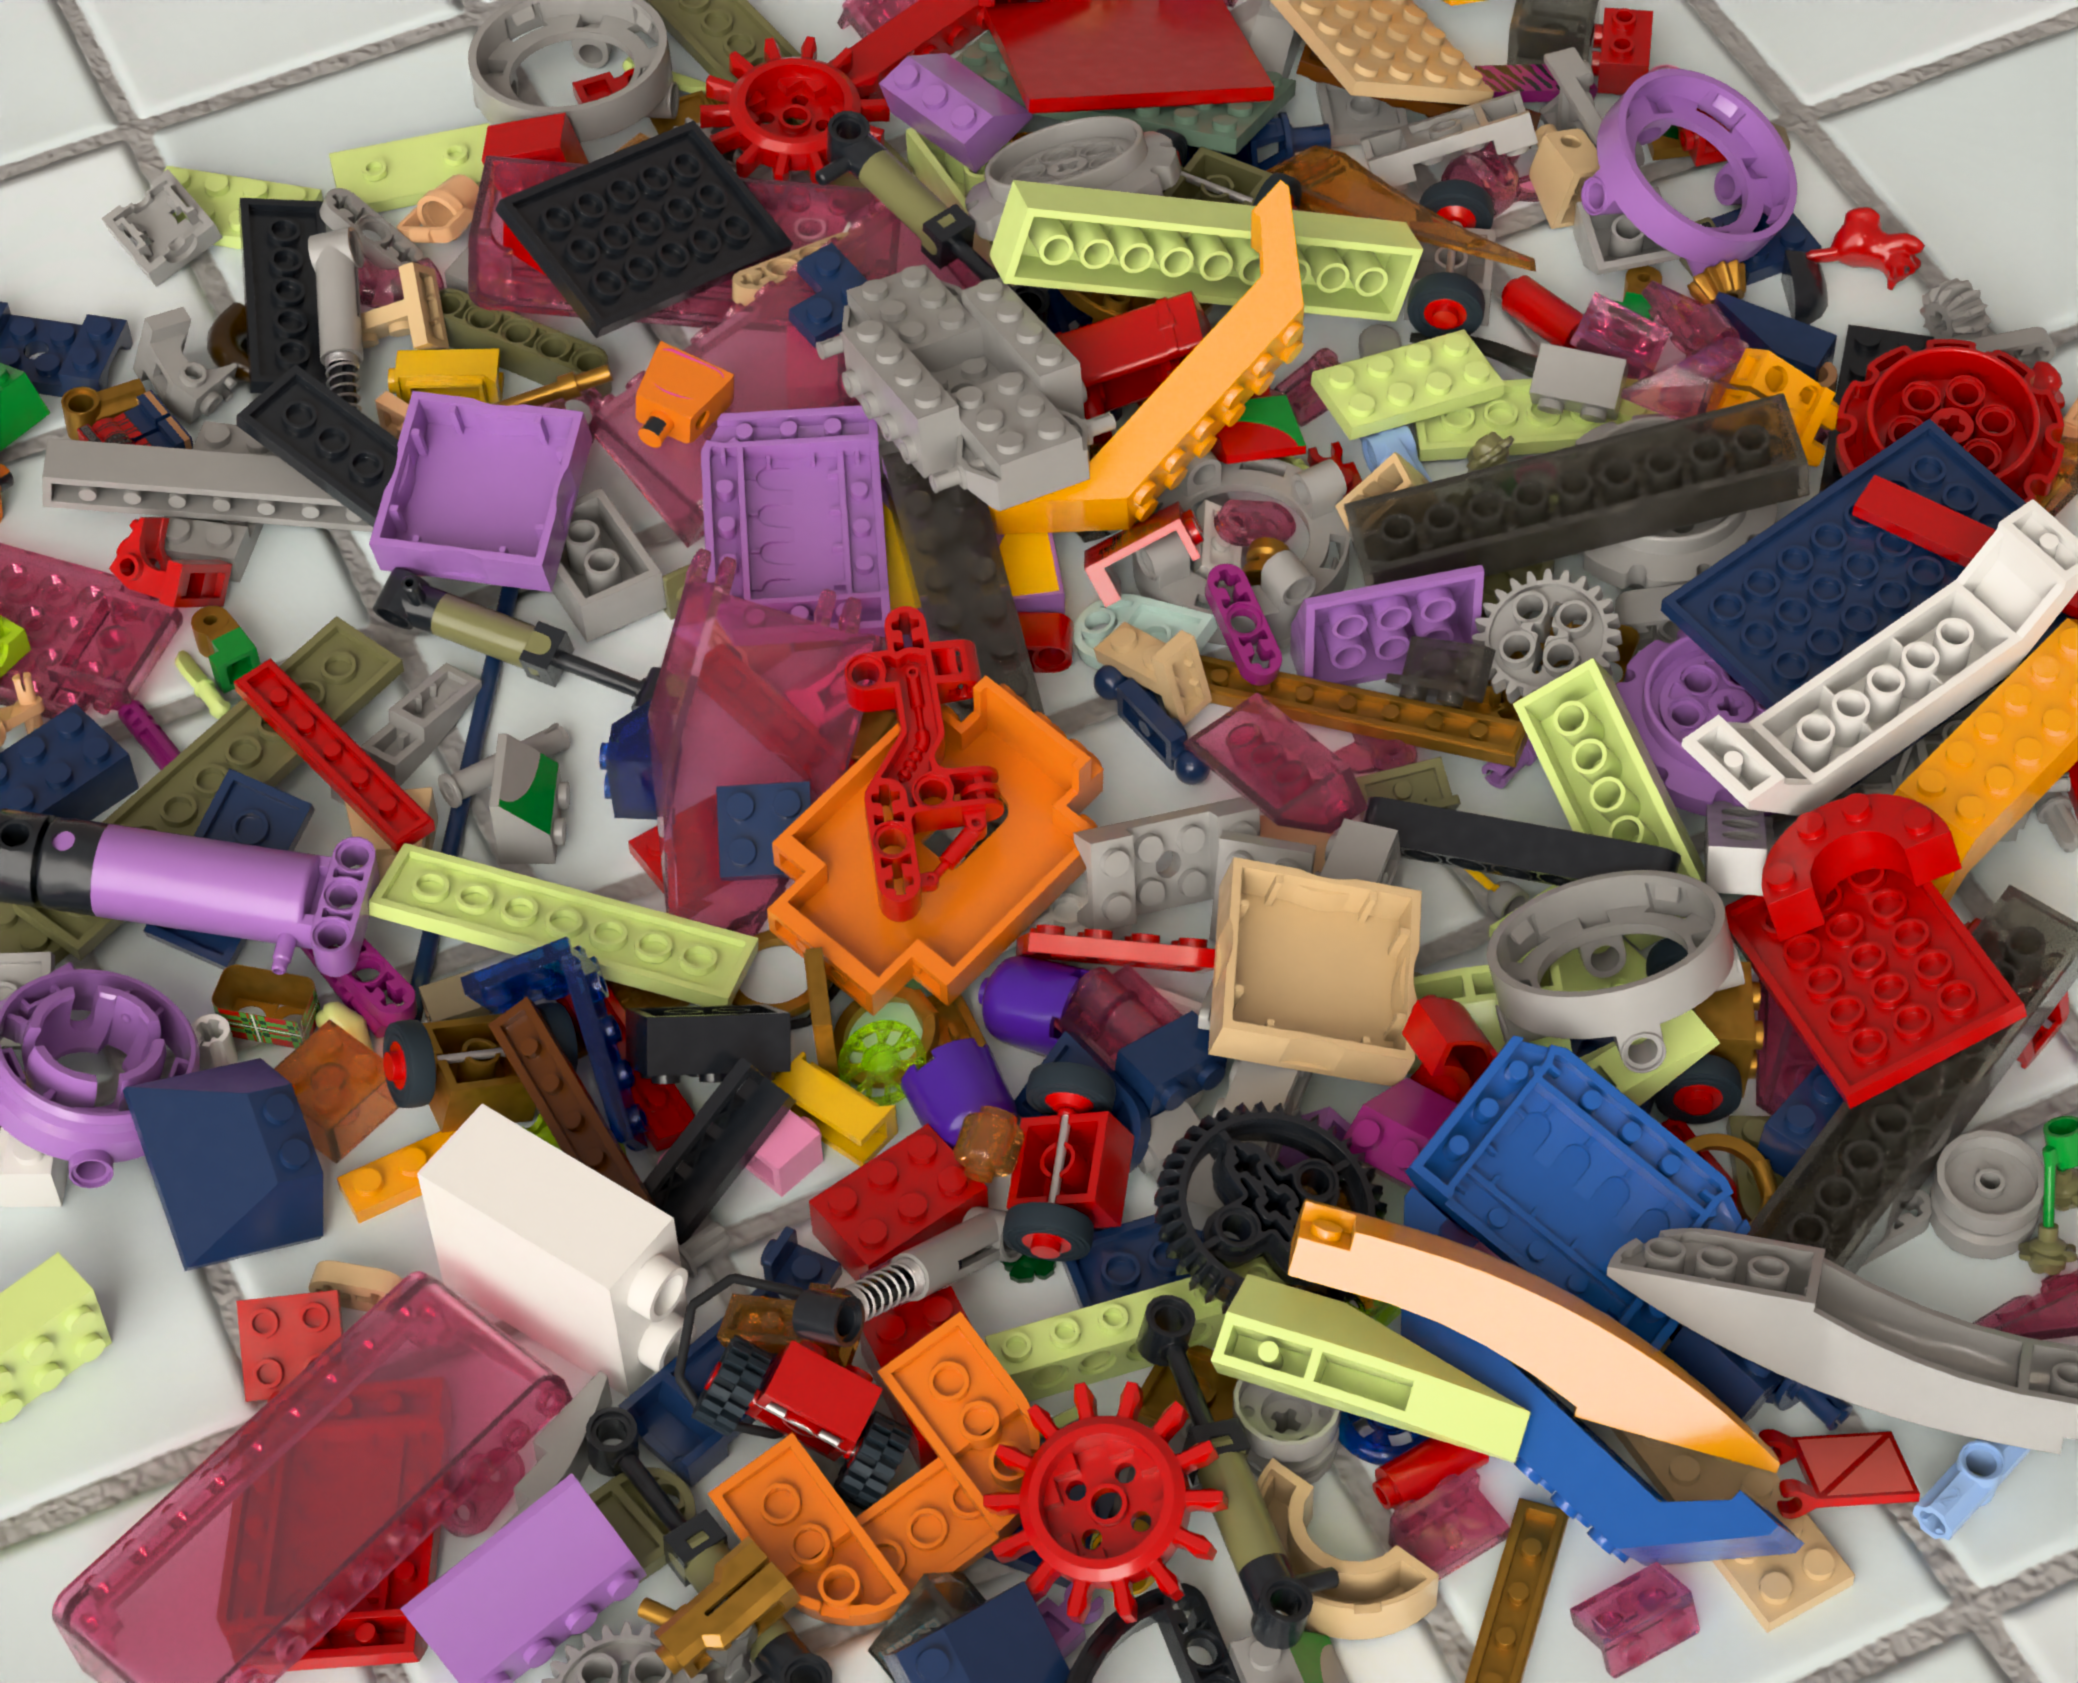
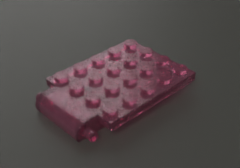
M0 543V615L25 629L31 651L0 678V705L11 706L18 701L12 677L20 673L22 684L25 686L23 672H30L36 696L41 697L44 703L45 710L41 713L42 717L52 719L75 703L85 713L90 705L93 704V708L103 715L109 714L111 709L119 711L123 705L130 706L181 627L183 616L178 608L157 602L158 598L128 589L114 574Z

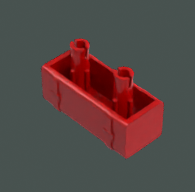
M1189 291L1171 298L1164 297L1156 300V303L1068 332H1058L1054 335L1080 362L1081 380L1087 391V401L1083 403L1084 416L1088 420L1105 414L1108 411L1148 399L1212 329L1193 291ZM1108 431L1094 436L1093 444L1090 446H1099L1107 443L1112 438V432Z

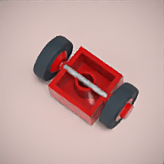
M1049 1062L1036 1066L1030 1072L1026 1088L1027 1102L1035 1110L1047 1116L1021 1118L1019 1140H1017L1014 1158L1017 1163L1011 1176L1006 1206L1008 1212L1003 1226L1004 1242L1018 1253L1047 1261L1078 1260L1090 1252L1094 1228L1121 1227L1135 1136L1111 1114L1116 1095L1115 1083L1111 1077L1096 1068L1072 1062Z

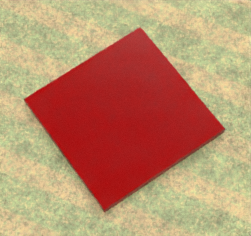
M1062 0L995 4L994 7H984L983 18L1030 114L1271 101L1274 98L1273 83L1223 0Z

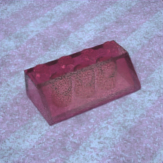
M1258 692L1183 742L1186 749L1246 800L1258 806L1260 812L1277 826L1331 834L1341 827L1344 818L1352 820L1368 809L1351 767Z

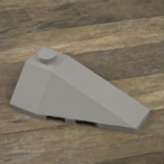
M1247 0L1230 11L1231 15L1264 70L1280 73L1282 78L1288 79L1302 41L1300 35L1270 0Z

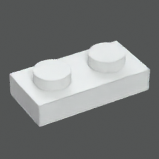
M1205 499L1196 510V517L1203 529L1201 534L1204 541L1200 543L1201 558L1194 561L1193 572L1207 580L1209 572L1220 564H1232L1241 569L1243 515ZM1219 581V584L1226 585L1224 581Z

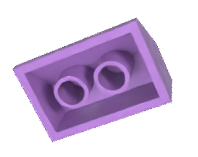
M947 53L907 56L879 83L892 114L974 173L982 168L1033 118L1027 109Z

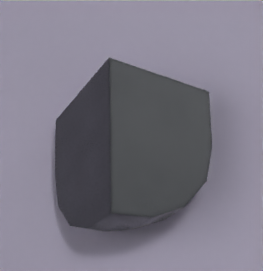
M1785 250L1781 282L1792 319L1810 325L1821 318L1828 307L1827 285L1823 270L1819 263L1808 260L1804 252Z

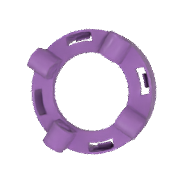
M1661 69L1649 72L1637 79L1605 114L1597 136V156L1600 169L1584 182L1581 190L1582 205L1588 214L1596 216L1624 213L1648 238L1666 250L1685 258L1694 277L1703 273L1705 268L1716 266L1722 261L1729 263L1737 259L1740 263L1757 254L1790 219L1796 204L1797 179L1792 159L1781 136L1767 117L1746 97L1727 84L1699 72L1685 69ZM1698 108V109L1704 111L1705 113L1709 114L1710 116H1712L1713 118H1715L1717 121H1719L1721 124H1723V125H1724L1728 130H1730V131H1727V130H1726L1722 125H1720L1718 122H1716V121L1713 120L1712 118L1708 117L1707 115H1705V114H1703V113L1697 111L1696 109ZM1671 125L1691 130L1709 141L1728 161L1716 175L1714 182L1715 195L1718 201L1725 206L1742 205L1737 220L1723 227H1704L1675 210L1653 189L1640 171L1635 157L1636 141L1641 145L1651 143L1660 138ZM1762 213L1768 216L1766 223L1770 224L1769 227L1754 233L1753 230L1758 225Z

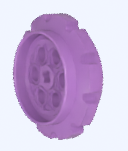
M1682 630L1677 632L1676 641L1673 643L1655 640L1630 660L1626 666L1625 682H1619L1616 686L1675 807L1706 816L1707 804L1711 805L1716 801H1726L1732 803L1733 806L1745 807L1682 747V740L1718 714L1726 722L1749 723L1767 709ZM1764 811V817L1777 814Z

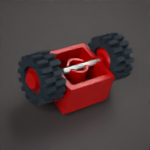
M735 1335L712 1370L704 1390L701 1392L698 1402L693 1409L691 1418L727 1437L736 1428L744 1413L786 1436L793 1432L802 1445L834 1462L843 1455L845 1463L840 1468L839 1476L833 1485L840 1498L863 1510L868 1509L879 1501L881 1495L886 1491L889 1481L893 1479L913 1434L912 1429L878 1411H874L870 1416L883 1388L872 1383L873 1377L865 1370L853 1365H846L844 1368L827 1359L828 1353L822 1347L812 1342L801 1340L800 1343L791 1340L771 1361V1353Z

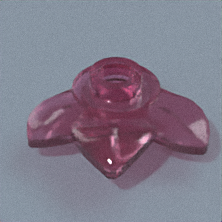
M1352 733L1355 742L1333 753L1334 759L1340 766L1356 774L1380 772L1417 763L1418 760L1416 746L1407 745L1398 739L1383 740Z

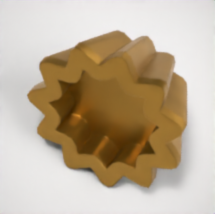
M1737 259L1729 263L1722 261L1716 266L1705 268L1703 273L1695 275L1693 277L1694 281L1687 285L1690 295L1707 311L1714 310L1715 297L1718 292L1738 299L1745 297V264L1739 263Z

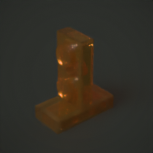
M810 1283L809 1288L826 1291L832 1290L828 1284ZM732 1293L717 1334V1338L723 1347L727 1348L731 1339L737 1335L769 1353L776 1354L791 1340L797 1343L805 1340L798 1337L793 1329L792 1315L796 1300ZM861 1336L856 1343L846 1348L810 1340L806 1341L822 1347L828 1353L827 1359L845 1368L846 1365H852Z

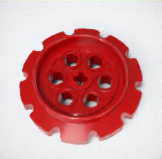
M1933 339L1926 342L1924 350L1916 352L1911 350L1909 346L1903 345L1884 353L1867 365L1865 381L1854 380L1850 383L1838 409L1835 428L1841 434L1836 439L1835 454L1839 469L1844 477L1928 419H1931L2027 503L2032 499L2035 500V495L2047 496L2058 478L2065 449L2062 444L2057 443L2062 439L2064 430L2063 416L2052 392L2049 389L2040 390L2034 388L2035 372L2015 357L1998 349L1994 350L1991 354L1976 350V343L1972 341Z

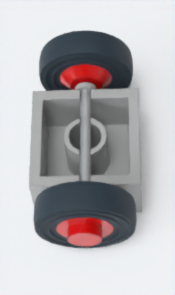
M1459 179L1437 182L1426 189L1421 196L1417 214L1419 224H1412L1411 231L1424 250L1404 299L1403 320H1410V323L1418 332L1429 338H1435L1465 329L1468 335H1471L1480 325L1488 326L1496 245V230L1491 229L1494 218L1493 202L1490 195L1475 183Z

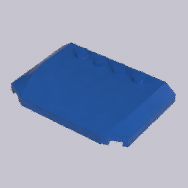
M1513 1035L1408 1166L1405 1173L1421 1194L1502 1260L1537 1275L1579 1297L1660 1350L1680 1323L1643 1301L1606 1275L1608 1264L1614 1253L1635 1238L1642 1243L1658 1238L1661 1230L1703 1228L1747 1235L1751 1227L1747 1219L1742 1220L1730 1196L1734 1192L1724 1175L1567 1048L1555 1045L1545 1047L1522 1041L1523 1037Z

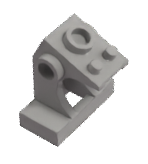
M180 307L145 318L133 370L141 382L150 379L168 410L188 424H192L201 415L209 416L218 408L222 399L228 402L233 397L231 389L237 383L234 378L238 366L236 363L208 370L201 364L189 362L186 359L183 351L191 318L185 308ZM188 376H194L197 379H191Z

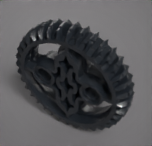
M1262 1100L1254 1105L1251 1112L1243 1102L1235 1107L1233 1113L1224 1107L1217 1112L1215 1118L1207 1115L1201 1119L1198 1127L1193 1125L1187 1129L1184 1137L1175 1142L1171 1155H1167L1162 1165L1164 1169L1161 1171L1156 1182L1159 1189L1154 1196V1205L1158 1207L1154 1215V1223L1162 1225L1158 1233V1241L1170 1243L1165 1251L1166 1259H1180L1175 1268L1176 1276L1188 1273L1192 1276L1189 1282V1291L1198 1289L1200 1286L1207 1291L1204 1296L1205 1304L1213 1301L1215 1298L1223 1302L1222 1314L1227 1312L1245 1278L1229 1269L1240 1267L1260 1255L1263 1256L1281 1280L1291 1285L1303 1286L1298 1289L1345 1303L1346 1301H1353L1358 1296L1357 1294L1288 1275L1291 1241L1306 1198L1336 1207L1340 1197V1187L1349 1203L1351 1211L1384 1220L1383 1218L1387 1213L1388 1204L1379 1201L1383 1195V1186L1371 1184L1376 1176V1168H1362L1361 1166L1365 1161V1152L1352 1154L1349 1150L1352 1146V1137L1342 1141L1338 1140L1335 1137L1337 1133L1336 1125L1329 1127L1327 1131L1319 1126V1114L1312 1117L1310 1121L1302 1119L1301 1107L1293 1110L1292 1114L1288 1115L1285 1114L1281 1102L1275 1105L1271 1112H1268ZM1241 1141L1277 1143L1295 1149L1310 1158L1281 1172L1259 1145ZM1210 1154L1214 1159L1212 1166L1213 1189L1224 1206L1207 1218L1202 1230L1201 1241L1192 1225L1186 1198L1189 1181L1195 1168L1204 1157ZM1302 1186L1313 1188L1318 1195L1308 1193ZM1224 1232L1235 1234L1241 1242L1230 1240Z

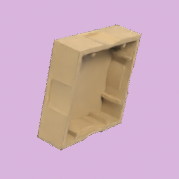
M1233 857L1219 885L1208 1055L1386 1086H1394L1402 1081L1415 1061V1052L1402 1035V1031L1417 1001L1414 987V967L1420 948L1422 891L1359 879L1325 878L1298 868Z

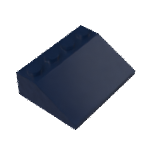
M1025 1581L1016 1584L883 1656L896 1683H1064L1070 1671Z

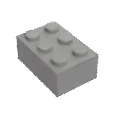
M599 488L578 497L552 592L588 643L667 607L662 572L604 490Z

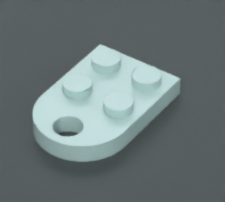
M1121 594V600L1106 608L1101 599L1088 606L1079 615L1074 624L1073 640L1080 658L1087 665L1100 669L1105 665L1097 661L1094 648L1124 621L1164 643H1167L1179 631L1183 630L1195 636L1199 653L1218 626L1212 614L1140 595ZM1099 624H1108L1101 630H1091Z

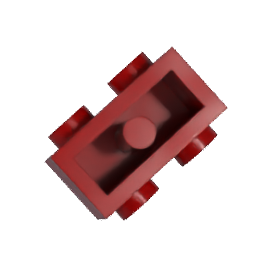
M1605 8L1603 24H1595L1593 48L1601 49V52H1592L1591 68L1593 75L1598 76L1597 93L1623 95L1637 79L1649 72L1653 11Z

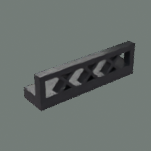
M742 1057L643 1182L657 1208L674 1218L679 1245L689 1240L796 1102L788 1093L767 1079Z

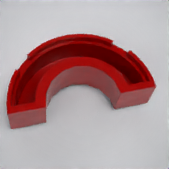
M1853 793L1845 798L1829 802L1800 815L1796 822L1784 831L1771 848L1762 873L1763 897L1779 942L1824 925L1823 908L1827 895L1840 881L1854 873L1873 868L1892 869L1906 875L1918 887L1962 869L1955 843L1947 824L1937 813L1922 803L1890 794Z
M1427 995L1416 1001L1402 1031V1035L1422 1062L1418 1070L1409 1078L1457 1104L1498 1054L1462 1004L1452 999L1438 998L1436 995Z

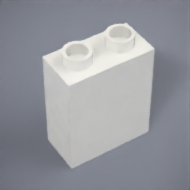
M481 1104L417 1173L443 1284L594 1377L599 1371L603 1372L608 1376L609 1386L628 1398L641 1387L653 1372L657 1373L678 1355L685 1311L688 1305L685 1291L688 1272L681 1266L674 1218L486 1105ZM693 1324L690 1344L696 1339L697 1328L695 1324Z

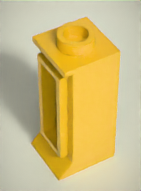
M500 349L397 350L395 368H389L388 370L389 392L396 394L399 399L407 404L410 402L413 391L474 398L489 404L502 401L504 373L499 372Z
M803 1051L791 1062V1072L775 1073V1080H772V1082L796 1100L790 1110L800 1118L805 1116L811 1119L819 1128L823 1143L860 1167L871 1161L898 1133L896 1105L879 1106V1104L814 1062L809 1064L806 1059V1053Z

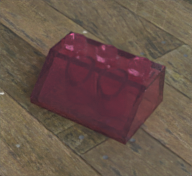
M1721 338L1666 364L1624 388L1620 398L1700 430L1710 424L1726 388L1739 390L1729 384L1745 349L1749 348V344L1737 338Z

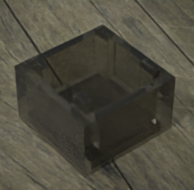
M1516 0L1509 28L1507 65L1545 64L1543 61L1545 54L1575 47L1582 60L1590 64L1595 24L1599 23L1601 0Z

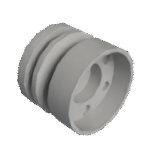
M1238 1379L1233 1391V1418H1239L1251 1448L1247 1460L1256 1482L1272 1458L1309 1484L1317 1482L1332 1467L1337 1454L1341 1410Z

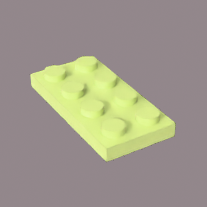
M166 166L164 170L168 169L215 223L223 237L213 244L216 246L241 249L240 198L323 201L321 189ZM176 212L172 214L178 223L187 218L183 212L176 216Z
M1465 329L1312 372L1311 386L1350 441L1501 398L1505 389V383Z

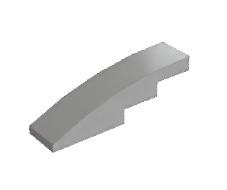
M445 663L389 709V723L360 747L401 786L429 757L457 723L482 688V681ZM331 788V798L345 805V801Z
M599 1371L532 1441L537 1464L514 1487L518 1511L501 1529L571 1473L579 1483L581 1482L590 1464L588 1460L586 1425L589 1418L596 1411L611 1407L613 1403L608 1376L603 1372Z

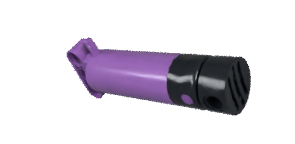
M2 808L0 811V902L30 907L42 906L50 910L274 943L276 946L272 957L273 964L271 969L278 975L286 973L295 947L312 949L318 970L330 977H341L344 974H348L355 968L358 962L370 919L369 900L380 883L376 851L373 844L365 838L349 837L343 839L336 845L332 857L69 817L55 818L54 815ZM355 865H363L362 867L357 869L350 868ZM343 905H352L351 907H348V908H342V909L339 908L340 906H343ZM334 944H340V945H341L340 947L335 948V949H328V948H327L328 946H331V945H334Z

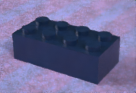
M76 703L0 753V811L2 808L49 814L54 815V817H69L91 821L139 789L129 753Z

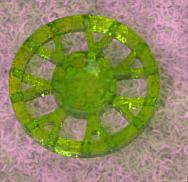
M893 1020L875 1021L859 1028L844 1043L838 1058V1077L851 1086L849 1080L863 1071L867 1077L855 1090L862 1093L866 1089V1097L879 1104V1106H889L906 1098L901 1086L892 1079L898 1075L900 1069L906 1072L912 1064H915L918 1070L926 1064L925 1048L920 1038L907 1025ZM891 1031L902 1033L893 1046L886 1043ZM876 1033L877 1044L867 1048L863 1039ZM915 1047V1058L901 1059L898 1054L899 1052ZM852 1052L863 1053L860 1063H848ZM874 1082L885 1084L884 1096L872 1097ZM895 1087L897 1090L891 1093V1088Z

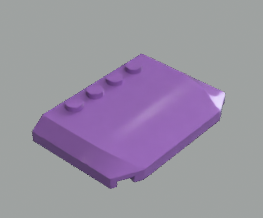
M862 405L720 414L717 420V429L711 440H706L701 449L708 608L733 646L885 637V619L888 613L891 612L876 421L874 419L869 420L866 417Z

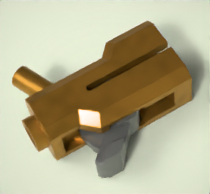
M749 1536L715 1564L713 1582L689 1603L674 1610L648 1597L644 1598L641 1602L637 1615L660 1626L654 1634L662 1645L655 1650V1653L674 1675L683 1669L692 1679L714 1660L721 1666L726 1667L724 1679L727 1683H744L751 1676L752 1665L749 1662L751 1645L762 1633L801 1600L793 1585L772 1561L768 1562L769 1558Z

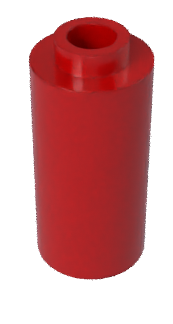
M1528 275L1510 280L1502 291L1503 311L1550 344L1581 349L1589 339L1593 329L1592 320Z
M1429 1437L1375 1470L1376 1481L1372 1484L1373 1491L1385 1509L1390 1510L1393 1508L1399 1514H1403L1489 1462V1455Z

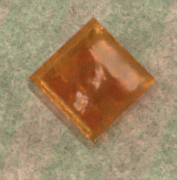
M330 1019L274 1068L292 1083L314 1148L336 1164L399 1108L393 1101L386 1083L383 1058Z

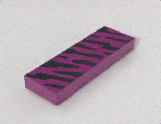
M1546 64L1475 66L1474 68L1482 74V80L1494 91L1492 98L1519 90L1523 103L1550 102L1560 92V87ZM1595 83L1589 89L1593 100L1598 91Z

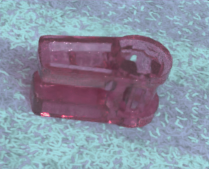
M1322 348L1317 351L1305 364L1274 388V390L1287 395L1296 421L1301 427L1328 411L1311 386V377L1313 371L1341 364L1338 361L1337 354L1329 348Z

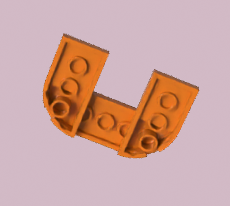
M961 1311L877 1371L881 1381L937 1454L938 1458L860 1515L854 1517L793 1432L707 1493L742 1542L749 1536L769 1558L768 1562L772 1561L793 1585L801 1598L793 1607L800 1612L826 1623L843 1626L870 1625L895 1618L919 1604L992 1550L991 1547L1001 1539L1010 1536L1021 1525L1020 1514L1000 1516L990 1513L983 1506V1495L995 1492H1020L1024 1474L1008 1469L995 1452L999 1444L1014 1446L1023 1453L1034 1456L1042 1445L1041 1435L1032 1425L1027 1411L1031 1407L1026 1397Z

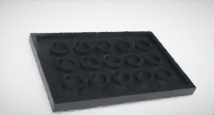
M694 120L500 199L495 209L595 338L731 280L735 273L788 253L793 246L791 240Z

